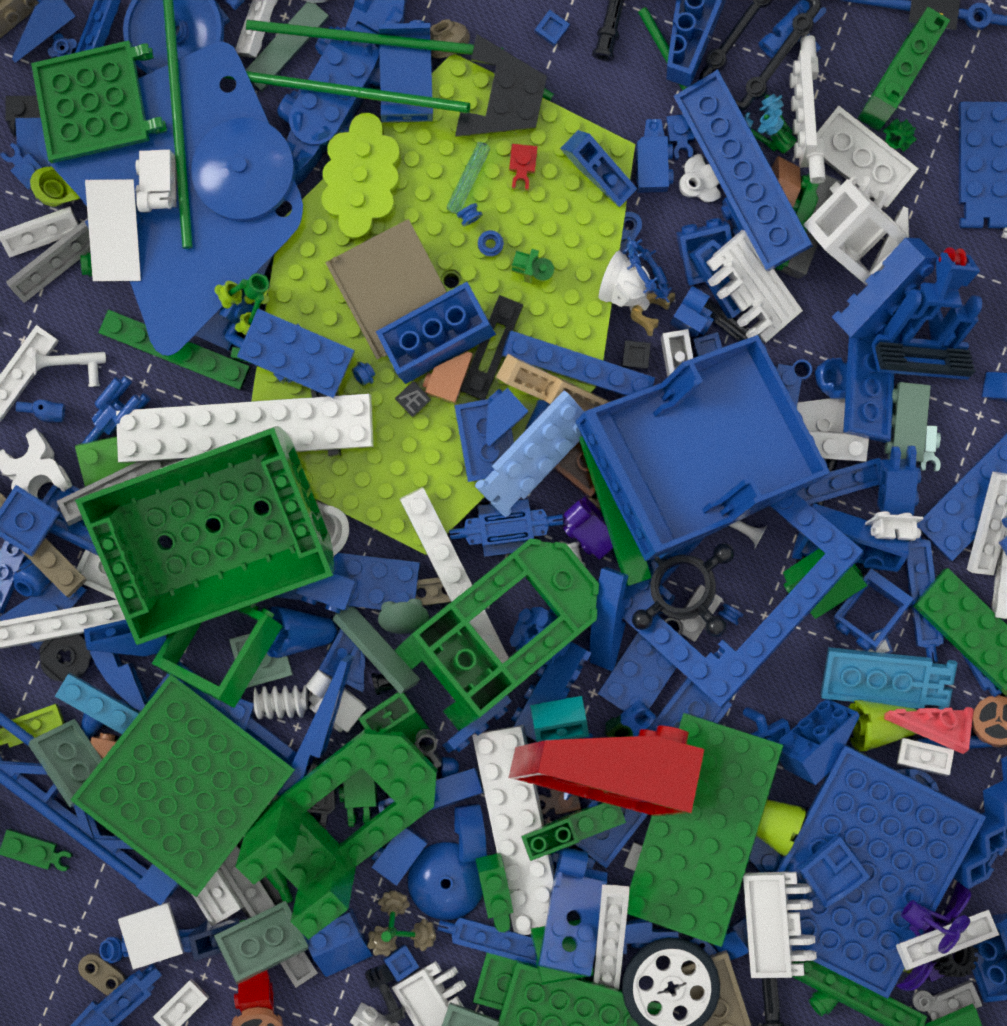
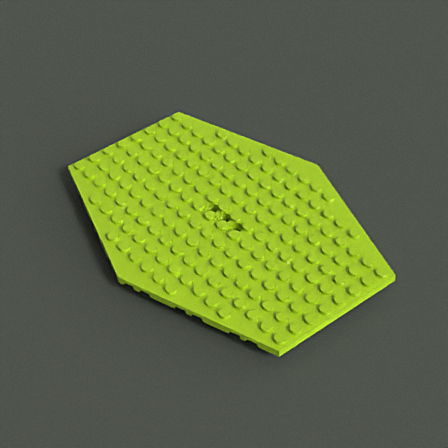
M453 54L432 72V97L469 102L471 105L469 113L486 116L495 73L457 54ZM542 98L535 129L455 137L460 112L434 108L433 121L381 122L384 135L396 140L401 152L399 162L395 165L400 181L397 188L391 192L395 199V207L390 216L383 220H373L371 232L366 237L359 240L347 238L339 227V217L330 215L322 205L321 197L323 191L328 186L323 179L302 199L303 213L298 229L274 254L268 292L269 301L265 312L292 324H299L300 327L353 349L355 351L338 389L339 396L371 395L373 447L341 449L342 456L336 457L328 456V450L297 452L315 499L341 510L344 514L425 555L427 553L400 498L423 487L446 534L449 533V529H453L485 498L475 487L477 481L468 482L455 406L427 395L431 401L412 418L395 400L413 381L425 392L426 388L423 387V383L427 373L405 384L397 375L388 355L376 359L325 262L409 219L447 292L454 289L445 286L444 283L448 277H456L459 283L456 287L468 282L488 320L491 317L499 295L521 303L523 308L513 330L514 332L603 360L612 302L601 301L598 296L607 266L613 255L620 250L627 200L618 207L570 161L560 148L577 130L589 133L630 180L635 144ZM512 144L538 146L535 174L527 173L529 191H525L526 184L522 180L516 182L515 190L512 189V180L517 172L509 171ZM476 203L478 205L477 211H481L483 216L472 224L463 227V220L458 218L457 214L467 206ZM489 230L498 232L502 236L504 243L502 251L493 257L483 255L478 248L480 235ZM493 240L486 242L488 248H493L496 245ZM531 249L539 250V258H547L553 263L554 273L552 277L546 281H539L533 276L532 283L524 282V275L512 272V263L516 251L530 254ZM496 323L494 328L496 335L490 338L478 370L485 373L488 372L506 326ZM479 344L464 353H473L474 358ZM502 357L486 399H489L498 389H501L503 392L508 388L528 410V414L511 428L515 442L526 431L525 427L534 411L537 400L542 399L514 388L496 377L506 358ZM357 362L368 363L373 368L375 376L372 377V384L368 383L362 386L356 380L352 373V368L357 366ZM257 366L251 402L312 398L311 389L295 382L288 383L286 381L282 384L275 377L274 373ZM546 371L586 391L592 392L596 388L595 386ZM460 391L456 405L480 401L481 399Z

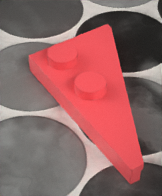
M966 707L964 710L919 708L917 711H906L905 709H896L895 711L890 710L884 715L885 720L964 754L969 750L973 708Z

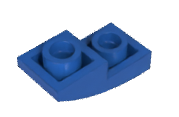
M473 804L455 807V833L459 834V860L465 863L476 861L475 858L487 856L485 828L480 805Z

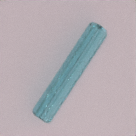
M483 142L477 143L447 204L448 211L454 214H458L461 211L490 151L489 145Z

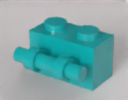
M582 696L530 705L537 742L589 737Z

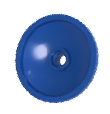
M439 842L432 844L421 851L410 867L408 874L409 893L415 905L430 917L440 920H453L462 917L476 907L483 895L476 861L465 863L460 861L458 843ZM443 879L450 880L451 885L448 888H444L441 885Z

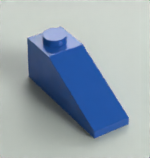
M37 0L39 3L34 6L12 55V60L15 63L75 17L63 0Z
M577 130L560 148L570 161L618 207L637 190L636 186L589 133Z
M126 619L84 629L86 648L90 651L148 656L158 654L167 639V635L136 645Z

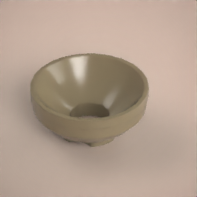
M450 19L442 20L430 28V40L468 44L470 41V34L466 26ZM431 50V57L445 58L456 54Z

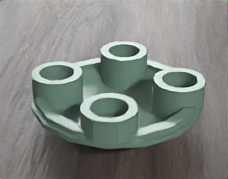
M410 599L408 602L397 603L392 601L384 602L378 615L380 626L386 631L395 634L413 633L429 620V614L419 599Z

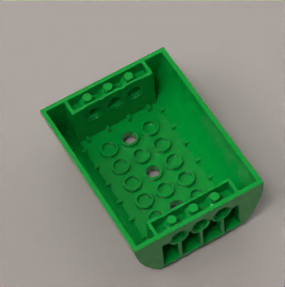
M274 426L75 499L136 645L331 577L334 574V555L330 534L294 444L289 435L279 426ZM257 501H265L269 505V511L267 513H259L255 508V503ZM210 518L218 519L221 528L217 531L209 529L207 520ZM163 535L169 536L173 541L172 547L165 548L161 546L159 538Z

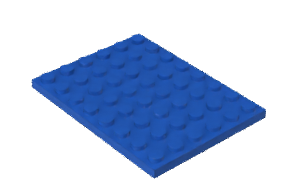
M844 744L831 771L826 776L809 808L799 834L795 835L791 850L783 857L776 872H797V882L806 884V880L797 868L837 835L842 838L870 878L854 891L826 908L822 907L813 891L806 894H788V900L808 899L813 902V907L810 909L788 910V912H800L801 934L815 936V943L811 945H792V950L815 951L817 958L812 961L888 999L905 968L896 945L916 937L915 933L909 929L911 924L901 917L902 910L911 900H914L922 907L925 906L931 911H936L986 816ZM922 929L919 930L920 934L923 935L924 931Z

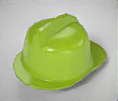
M52 166L37 169L31 176V190L36 199H39L47 206L57 207L65 202L80 199L77 193Z

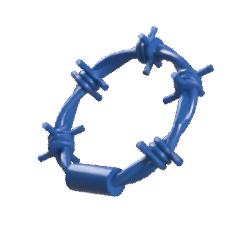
M628 236L629 243L627 249L623 251L624 253L629 251L630 254L628 257L630 258L631 265L627 269L636 267L639 276L645 282V287L647 288L643 293L653 290L657 295L655 297L656 300L661 298L669 303L670 301L667 297L672 288L668 289L669 283L662 268L658 267L651 257L656 250L650 253L648 249H643L639 245L642 239L637 242L631 241ZM640 257L643 260H647L653 269L652 273L655 277L653 280L649 279L641 268Z

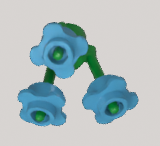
M775 94L766 95L765 99L761 101L763 106L759 109L760 111L763 110L765 114L760 119L761 126L758 128V132L751 129L754 121L748 118L749 112L746 113L744 118L756 139L766 144L773 152L778 149L784 154L793 147L797 139L792 135L793 131L782 117V110L779 109L784 106L781 101L782 95L778 97ZM766 132L768 135H771L770 138L772 139V141H770L769 139H767L759 133Z

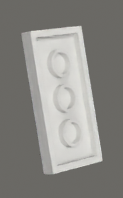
M840 106L836 108L816 133L817 138L824 140L825 163L845 179L849 180L855 176L858 179L855 184L857 188L862 186L865 177H870L873 180L870 191L873 193L870 198L873 201L879 196V191H885L888 194L882 207L883 209L890 205L918 170L915 165Z

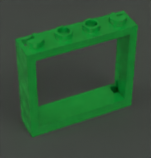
M930 7L926 8L857 118L858 120L878 132L899 106L950 22V19Z
M254 604L236 610L258 622L220 686L177 665L201 623L170 633L152 664L167 674H172L175 678L235 708L283 626L272 619L275 614L264 608L260 612L258 611L259 607Z

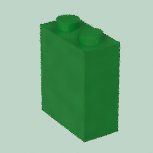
M817 549L783 572L786 579L784 587L788 593L794 589L825 555L820 549ZM855 564L810 612L815 619L867 586L861 571Z

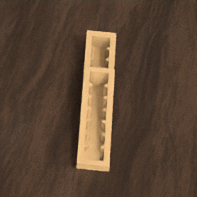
M510 354L506 356L496 376L504 383L542 399L549 404L563 391L570 394L583 411L610 402Z

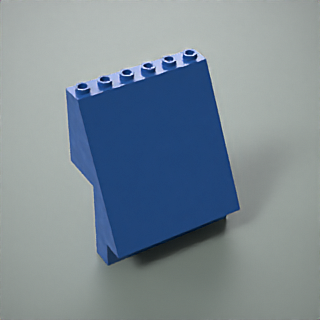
M758 335L684 361L662 383L584 411L575 421L645 561L657 556L662 559L819 482L830 473L825 459L821 456L813 436L809 433L803 422L802 415L798 412L791 399L790 392L782 382L778 369L771 361L767 349Z

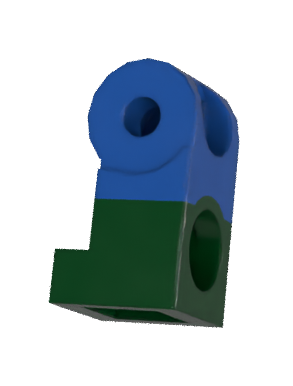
M637 701L627 711H624L616 718L612 717L606 722L605 734L609 738L638 736L641 729L646 730L651 726L656 716L642 701Z

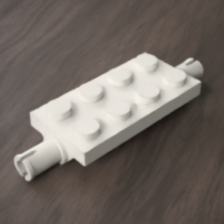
M808 35L803 36L800 40L801 51L798 60L793 62V73H790V88H794L795 94L791 98V110L796 111V119L793 120V134L798 137V143H795L794 155L795 158H799L800 168L809 167L810 182L818 184L825 181L824 140L817 138L813 94V80L817 79L819 73L816 42L814 36Z

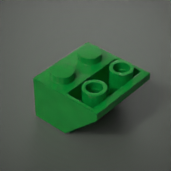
M397 692L358 718L365 729L376 730L377 733L391 734V731L403 732L413 744L416 742L415 737L420 730H430L406 692L402 694Z

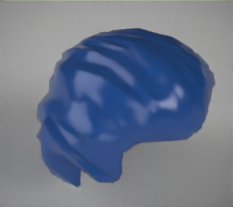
M828 358L816 368L815 379L817 385L831 399H845L847 362H843L842 358Z

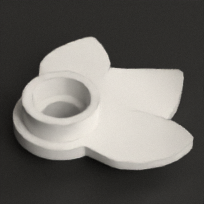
M696 154L688 159L684 165L685 174L679 180L680 192L686 197H698L704 202H714L720 199L721 193L716 187L719 181L710 164H705L701 154ZM689 181H692L696 187L690 186Z

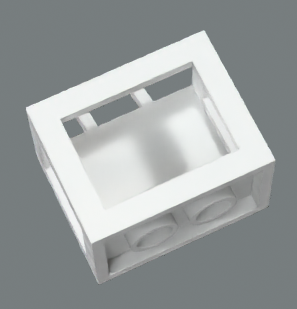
M853 176L842 185L836 181L829 188L833 194L803 225L825 251L867 286L865 280L871 274L884 268L882 262L891 252L871 272L859 260L886 233L899 244L904 238L909 237L881 209L888 194L885 191H879L877 199L874 201L870 200L873 194L870 191L873 180L870 177H865L862 186L857 188L855 184L858 179Z

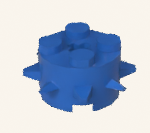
M542 607L523 609L519 613V620L510 638L511 646L518 651L556 620L558 616L555 615L551 608L549 610ZM570 643L543 664V666L554 664V660L559 655L563 657L570 647Z

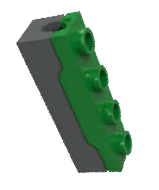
M810 173L802 176L800 193L793 206L802 225L833 194L829 188L836 181L841 184V181L825 175L823 183L814 184L810 182ZM804 225L803 227L813 247L774 268L797 279L807 274L818 245V241Z

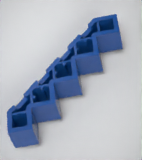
M1007 756L1001 759L1003 781L983 790L985 812L982 814L986 818L953 878L967 889L989 879L994 871L991 866L997 855L1002 856L1007 848Z

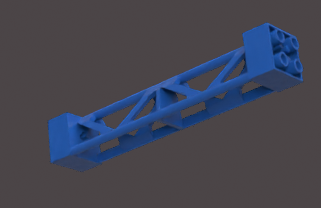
M0 712V725L26 745L35 738ZM0 754V783L135 884L139 890L159 905H162L172 896L179 886L177 882L153 864L147 870L121 849L133 848L117 836L101 835L96 820L77 805H74L75 815L57 802L54 798L59 793V790L55 784L45 793L21 774L48 775L41 763L3 761Z

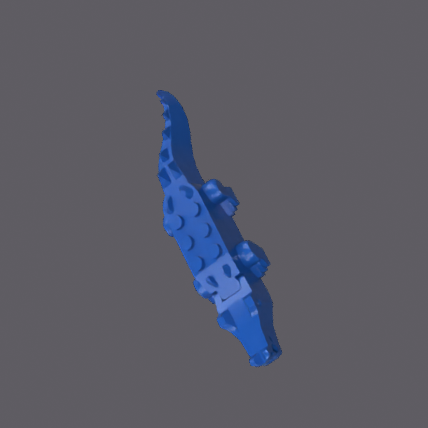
M355 0L346 27L340 28L337 26L333 28L330 26L329 29L379 34L378 24H384L385 21L394 20L399 23H405L407 0ZM318 38L315 48L321 55V58L308 80L370 89L372 85L380 87V54L378 44ZM301 89L298 92L293 90L290 95L286 94L277 112L278 116L288 122L291 128L286 141L294 156V180L297 186L307 178L323 154L328 152L327 147L332 137L338 133L349 132L351 121L355 118L365 98Z

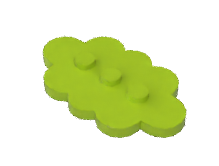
M371 113L357 115L351 121L349 132L338 133L332 137L327 147L331 160L323 169V178L328 186L323 191L321 197L322 205L330 215L339 217V227L342 233L347 238L353 240L366 237L371 232L373 220H383L390 216L395 207V199L391 192L397 188L400 181L399 173L395 168L401 156L400 147L396 140L384 135L380 119Z

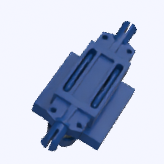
M528 499L518 500L510 508L511 514L507 517H504L492 504L478 506L479 518L466 519L465 528L449 529L450 534L460 533L450 535V539L466 538L469 545L483 544L484 557L510 554L530 538L534 539L536 536L547 535L548 527L563 525V520L553 522V520L563 519L562 514L547 516L543 509L530 511Z

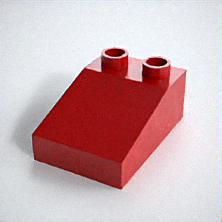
M657 726L656 731L641 729L639 735L633 737L544 740L515 747L508 778L652 816L692 813L704 749L687 745L689 732L669 726Z

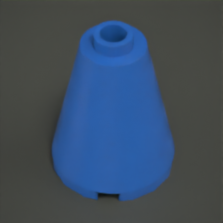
M280 606L268 609V611L275 614L272 619L283 626L267 652L270 657L282 658L332 643L336 637L337 628L330 618Z

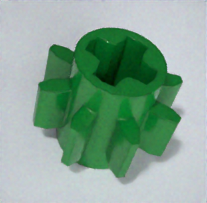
M895 119L884 129V132L887 134L884 142L894 150L901 148L904 152L917 140L913 136L916 127H913L908 122V119L903 122Z

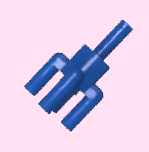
M126 376L121 380L115 377L95 401V406L99 409L92 417L95 427L82 443L96 441L104 432L112 435L124 415H129L133 410L143 409L151 398L145 393H142L140 397L134 394L124 405L118 399L131 385L132 381Z

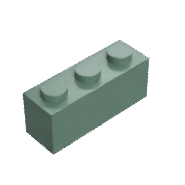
M899 382L895 385L892 394L891 441L885 443V454H888V459H890L893 446L900 448V459H906L908 446H915L917 450L916 464L923 462L931 385Z

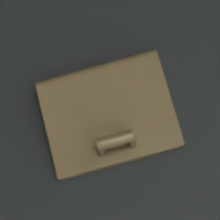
M409 219L325 262L376 359L387 356L376 331L447 293Z

